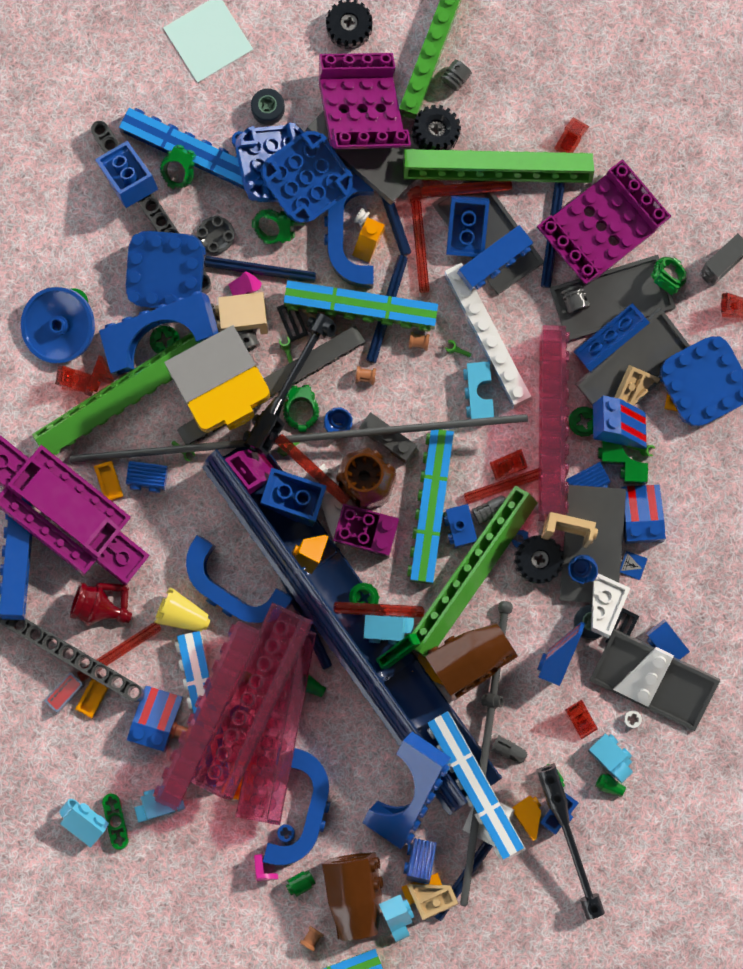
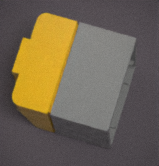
M234 325L164 362L194 420L203 432H212L224 424L227 425L229 430H232L247 423L255 416L252 409L265 403L270 398L269 388Z

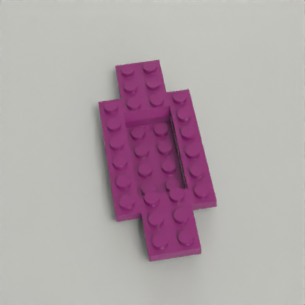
M0 435V486L4 488L0 493V509L83 576L96 562L126 586L150 556L120 532L131 516L44 446L40 445L35 453L28 458ZM23 497L24 499H26L29 503H31L34 507H36L39 511H41L44 515H46L49 519H51L54 523H56L59 527H61L64 531H66L69 535H71L83 546L80 547L77 543H75L72 539H70L67 535H65L62 531H60L57 527H55L52 523H50L47 519L40 515L36 510H34L21 498Z

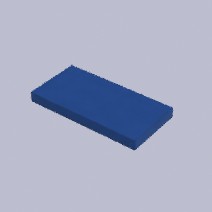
M632 303L579 346L574 353L591 372L650 322Z

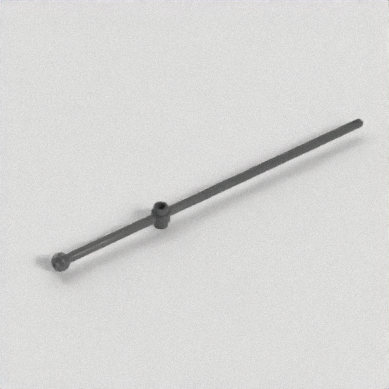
M501 601L498 605V610L501 613L499 627L504 635H506L508 614L512 612L513 605L511 602ZM501 668L492 675L490 693L483 694L481 698L482 706H487L479 765L485 777L495 709L497 707L501 708L504 702L503 696H498L497 694ZM474 807L460 900L461 906L464 907L468 905L479 828V822L474 815L477 811Z

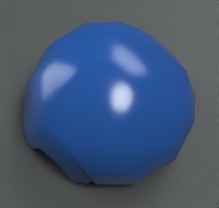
M342 407L332 408L324 417V428L327 432L350 430L353 424L352 416L348 410Z
M578 555L569 562L568 573L573 581L585 584L596 579L598 566L589 555Z

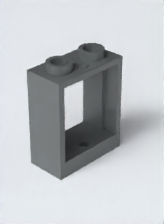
M738 233L704 264L701 276L707 283L711 282L715 285L743 259V238Z

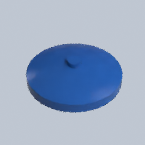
M64 287L46 288L36 293L27 302L21 317L23 340L28 349L43 361L49 363L73 361L88 349L94 336L95 320L92 309L88 302L74 290Z

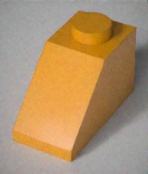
M367 217L352 256L370 263L385 230V224Z
M322 535L303 539L299 546L295 545L292 555L301 568L306 567L304 571L312 574L320 563L328 536Z
M529 795L512 808L515 809L513 814L531 840L534 841L537 839L541 816L539 807L542 805L536 797L532 798Z

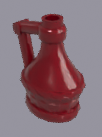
M80 583L71 606L70 618H77L87 626L106 619H116L119 623H129L132 617V612H129L127 609L129 585L97 583L94 587ZM104 591L121 592V608L116 607L110 602Z

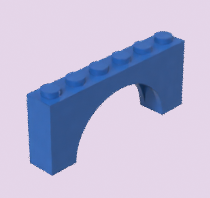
M201 291L191 293L190 297L177 298L171 304H161L156 306L155 310L142 311L139 313V316L133 318L126 317L120 323L105 325V328L99 330L110 373L119 376L133 370L134 354L140 340L150 330L166 323L184 324L193 333L198 343L219 333L209 296Z
M411 732L402 741L396 754L406 763L412 773L415 785L412 802L405 806L396 807L386 805L378 800L368 810L362 822L399 849L405 844L409 845L414 839L415 835L413 832H416L422 823L420 819L429 810L427 805L431 804L436 796L434 791H437L443 782L441 777H444L450 769L448 764L451 757L414 732Z

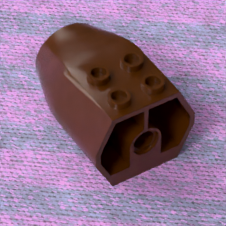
M369 447L347 454L342 460L336 477V484L359 508L366 510L385 505L390 499L396 482V470L390 463L385 464L382 455L376 449L372 450Z
M495 622L491 625L465 632L457 637H449L440 648L436 646L429 650V655L426 656V659L451 698L455 701L488 680L501 667L517 658L518 655L499 625Z
M376 852L356 853L328 859L322 864L328 904L336 924L338 939L342 941L359 940L379 934L381 909L379 904L382 901L381 888H383L384 884L382 876L379 877L380 859L376 857Z

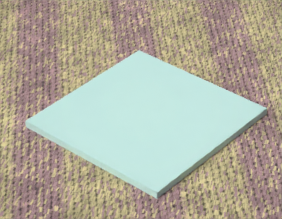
M209 0L163 27L197 83L253 50L223 0Z

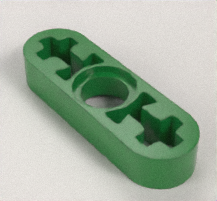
M107 794L103 798L102 804L106 821L109 823L107 826L111 845L115 849L121 850L126 848L129 843L122 805L117 795ZM109 797L117 800V803L114 804V809H119L120 813L108 815V811H112L111 806L106 805ZM113 816L120 817V826L113 827L110 824ZM123 828L124 832H120V836L125 838V841L122 842V846H119V844L114 842L117 839V833L112 834V830Z

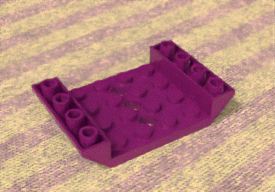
M393 53L319 54L320 94L329 143L335 149L411 147L408 130H403L393 80L396 69ZM362 108L366 113H360L357 109ZM376 108H381L384 110V112L380 113L376 110ZM339 109H345L348 113H342Z
M622 159L610 168L604 177L554 216L550 215L537 228L586 285L596 280L654 234L671 218V215ZM584 209H591L594 215L592 217L586 216ZM603 223L606 226V230L599 231L596 228V224ZM615 237L618 240V244L615 246L611 245L608 238Z

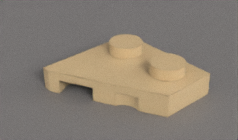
M628 365L614 398L622 399L634 406L639 398L648 392L647 389L654 382L658 383L660 378Z
M407 885L423 921L459 904L450 885Z

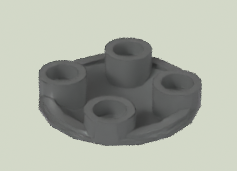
M221 216L209 217L197 229V238L202 242L207 252L222 253L232 245L234 229L231 223Z

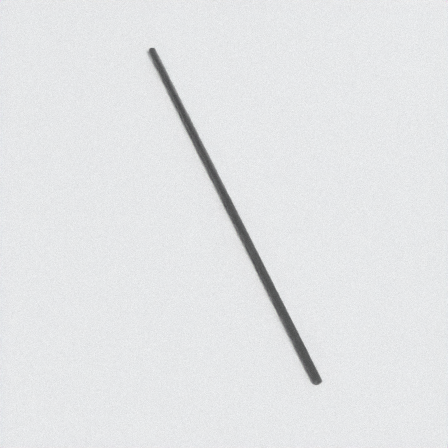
M528 414L278 436L274 445L528 422ZM243 440L70 455V462L242 448L246 446Z

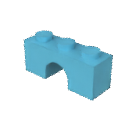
M490 362L467 363V369H463L464 380L468 381V387L465 388V399H469L470 405L466 406L467 418L494 417L493 399H482L477 394V388L480 385L491 383Z

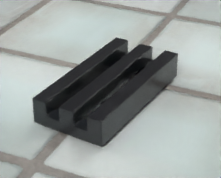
M284 304L277 307L291 342L309 336L299 311H295V314L303 331L301 334L298 331L291 311ZM282 309H286L296 336H292Z
M622 608L614 629L617 628L623 613H625L627 616L619 631L623 633L630 617H633L634 619L626 633L630 636L639 615Z

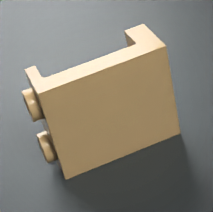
M263 292L218 297L219 305H215L216 316H220V321H217L219 332L234 325L237 331L260 328L261 335L268 334Z
M550 512L544 521L541 538L549 540L555 530L584 536L583 547L587 548L593 543V540H596L598 529L595 528L596 522Z

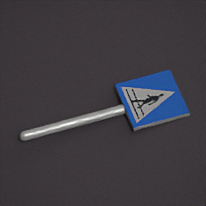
M626 551L624 558L621 559L620 573L640 580L648 559Z

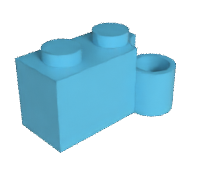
M365 615L364 638L369 639L371 643H380L381 640H388V644H397L404 638V633H412L414 629L413 617Z
M605 733L588 751L614 778L623 783L633 773L628 767L632 763L630 760L632 755L625 748L621 749L617 745L618 741L613 735L610 734L608 736Z
M173 784L163 786V790L155 792V789L143 792L144 796L140 797L142 805L134 807L138 823L184 810L185 805L179 786L174 787Z
M68 799L59 810L60 815L63 817L60 825L90 848L109 825L102 816L91 810L87 804H79L74 799Z
M398 895L380 903L379 906L395 941L398 942L409 937L410 934L406 925L413 923L412 918L415 916L407 899L403 901L401 895Z

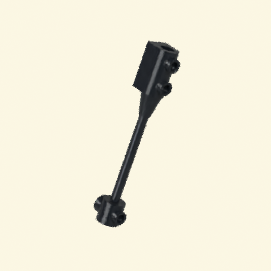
M317 313L315 318L310 317L308 319L307 327L312 335L278 396L273 399L260 415L256 414L253 417L252 424L254 427L251 432L246 431L244 433V445L250 450L267 457L285 425L279 416L286 395L319 338L325 339L326 336L332 337L335 334L336 324L324 314Z
M553 763L538 768L536 772L547 805L552 810L560 826H562L585 895L580 901L586 919L598 918L604 915L605 911L599 894H592L569 825L568 801L556 765Z

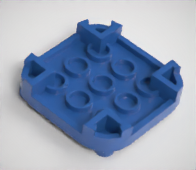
M289 122L287 125L257 128L251 126L236 138L235 147L242 182L251 201L264 203L276 201L264 184L260 170L268 157L298 135L304 133L300 127L296 126V123Z
M306 131L298 135L268 157L260 170L261 178L286 215L297 223H307L316 219L347 196L353 185L351 171L347 169L327 141V137L323 133L321 134L316 131Z
M142 231L133 235L128 248L126 294L128 300L141 307L155 308L161 304H171L177 298L190 297V294L193 292H202L204 255H206L202 242L191 234Z
M711 336L663 361L660 368V381L663 382L680 415L679 418L688 425L698 427L708 424L743 405V369L731 346L722 337Z

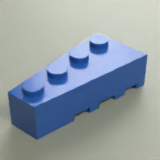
M518 225L462 266L457 274L470 291L475 288L479 290L486 284V280L489 278L494 279L501 273L502 269L505 267L509 268L519 257L527 255L531 251L533 242L523 228Z

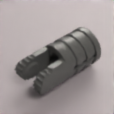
M499 496L472 509L479 525L494 517L505 501V496Z
M498 735L491 751L507 759L517 761V763L524 762L528 755L526 750Z

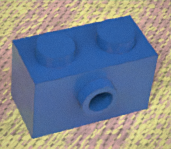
M468 504L446 509V515H443L445 526L450 528L451 533L448 534L450 545L454 544L456 549L475 544L477 536Z
M665 619L646 633L649 637L647 642L652 647H658L674 655L673 657L679 660L690 652Z
M565 793L568 801L569 821H571L573 818L571 813L579 802ZM551 809L540 822L543 827L554 835L562 827Z

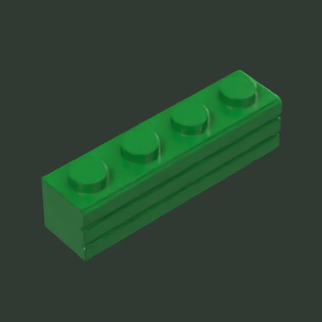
M408 634L376 660L381 669H388L421 643L416 634Z

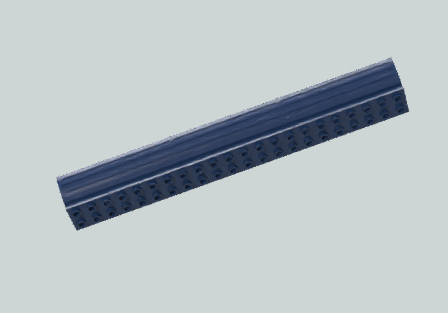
M236 448L225 456H222L218 449L212 452L202 467L207 477L211 479L217 491L226 500L229 508L233 510L239 522L248 531L251 539L255 541L262 554L270 562L273 570L277 572L284 585L292 593L295 601L304 610L307 618L314 624L318 633L328 644L329 649L333 651L340 664L350 675L351 680L358 686L363 697L367 699L374 712L384 723L386 729L392 734L398 746L401 745L402 741L411 732H414L433 746H438L437 739H432L427 731L430 728L428 722L448 711L480 765L482 749L412 651L390 668H380L376 659L395 644H388V640H381L380 643H371L369 639L364 638L365 615H386L379 605L374 611L366 614L359 613L352 608L349 602L350 591L355 585L363 582L318 519H316L313 527L293 521L261 505L260 502L265 486L252 494L247 492L225 459L238 451L249 448ZM269 452L266 459L275 469L283 471ZM326 535L328 540L320 563L312 574L304 571L306 567L301 568L292 555L295 545L299 546L303 539ZM362 593V598L358 602L366 601L368 603L367 598L371 594L364 595ZM488 759L486 779L490 786H492L503 777ZM450 770L444 777H441L443 782L439 789L434 791L436 798L449 816L468 802L465 798L468 796L464 789L460 790L455 781L458 779L455 772L451 773Z

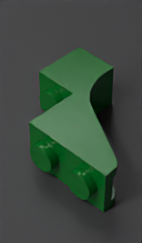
M601 441V447H598L597 458L601 459V464L624 465V467H620V479H623V484L648 483V463L637 462L631 459L625 453L621 444Z

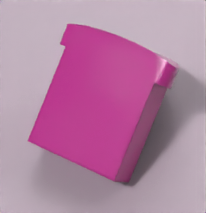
M245 271L228 285L232 295H241L258 291L262 283L254 275Z
M254 855L257 882L277 880L278 873L265 874L263 855Z

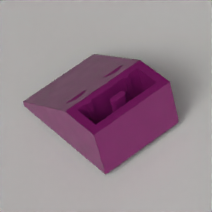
M250 449L238 451L225 459L249 494L266 486L271 468H274L264 455Z
M343 503L333 541L389 558L399 518Z

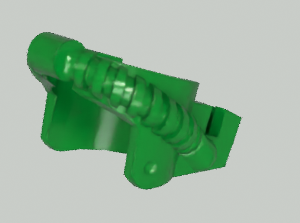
M179 144L174 146L172 151H168V156L160 164L161 176L168 183V187L172 189L176 187L185 188L191 184L194 177L193 160L197 156L194 154V151L186 150L184 146ZM170 161H177L184 167L185 177L183 182L176 183L171 180L167 170Z
M262 209L256 214L255 219H252V228H255L256 235L265 244H276L279 242L283 244L295 238V231H293L295 221L289 217L287 218L285 215H280L276 210ZM263 216L264 218L274 220L279 226V234L275 236L265 234L259 227V220Z
M662 257L656 261L651 277L655 284L673 295L685 285L687 279L686 271L680 265L681 261L677 258ZM670 264L675 266L678 279L671 277L664 268Z
M302 385V387L292 386L285 397L287 402L283 406V416H285L284 419H286V423L291 428L298 429L299 432H306L308 428L314 426L313 424L318 420V414L320 413L318 403L314 400L315 393L312 392L309 385ZM300 400L306 401L313 408V415L305 425H298L289 415L291 405Z

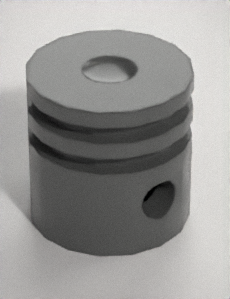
M455 59L446 69L444 75L441 76V80L454 91H459L472 72L465 64Z
M581 284L561 292L569 314H575L590 307Z
M253 329L237 331L248 352L260 346Z

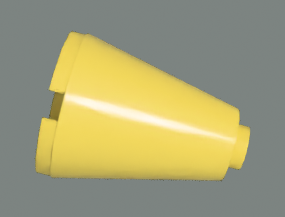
M169 588L167 590L168 596L163 598L154 623L200 632L208 628L210 619H208L206 612L175 589Z

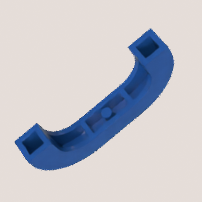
M355 174L352 177L353 185L349 194L328 209V216H324V227H328V234H324V245H328L331 266L342 280L356 287L374 288L373 265H356L347 259L343 251L344 208L346 204L357 196H374V190Z
M196 535L187 553L186 568L191 583L202 595L207 597L206 601L214 607L219 605L223 608L222 612L229 617L235 616L240 620L251 623H264L275 620L290 608L295 599L279 588L275 589L266 603L254 607L246 604L215 583L208 575L207 561L216 546L202 536Z
M293 747L287 767L301 770L311 778L313 794L304 829L299 840L289 846L267 843L263 862L274 865L295 863L304 858L313 849L319 832L324 831L326 821L323 820L324 813L329 812L331 802L327 801L329 796V780L324 767L310 753Z

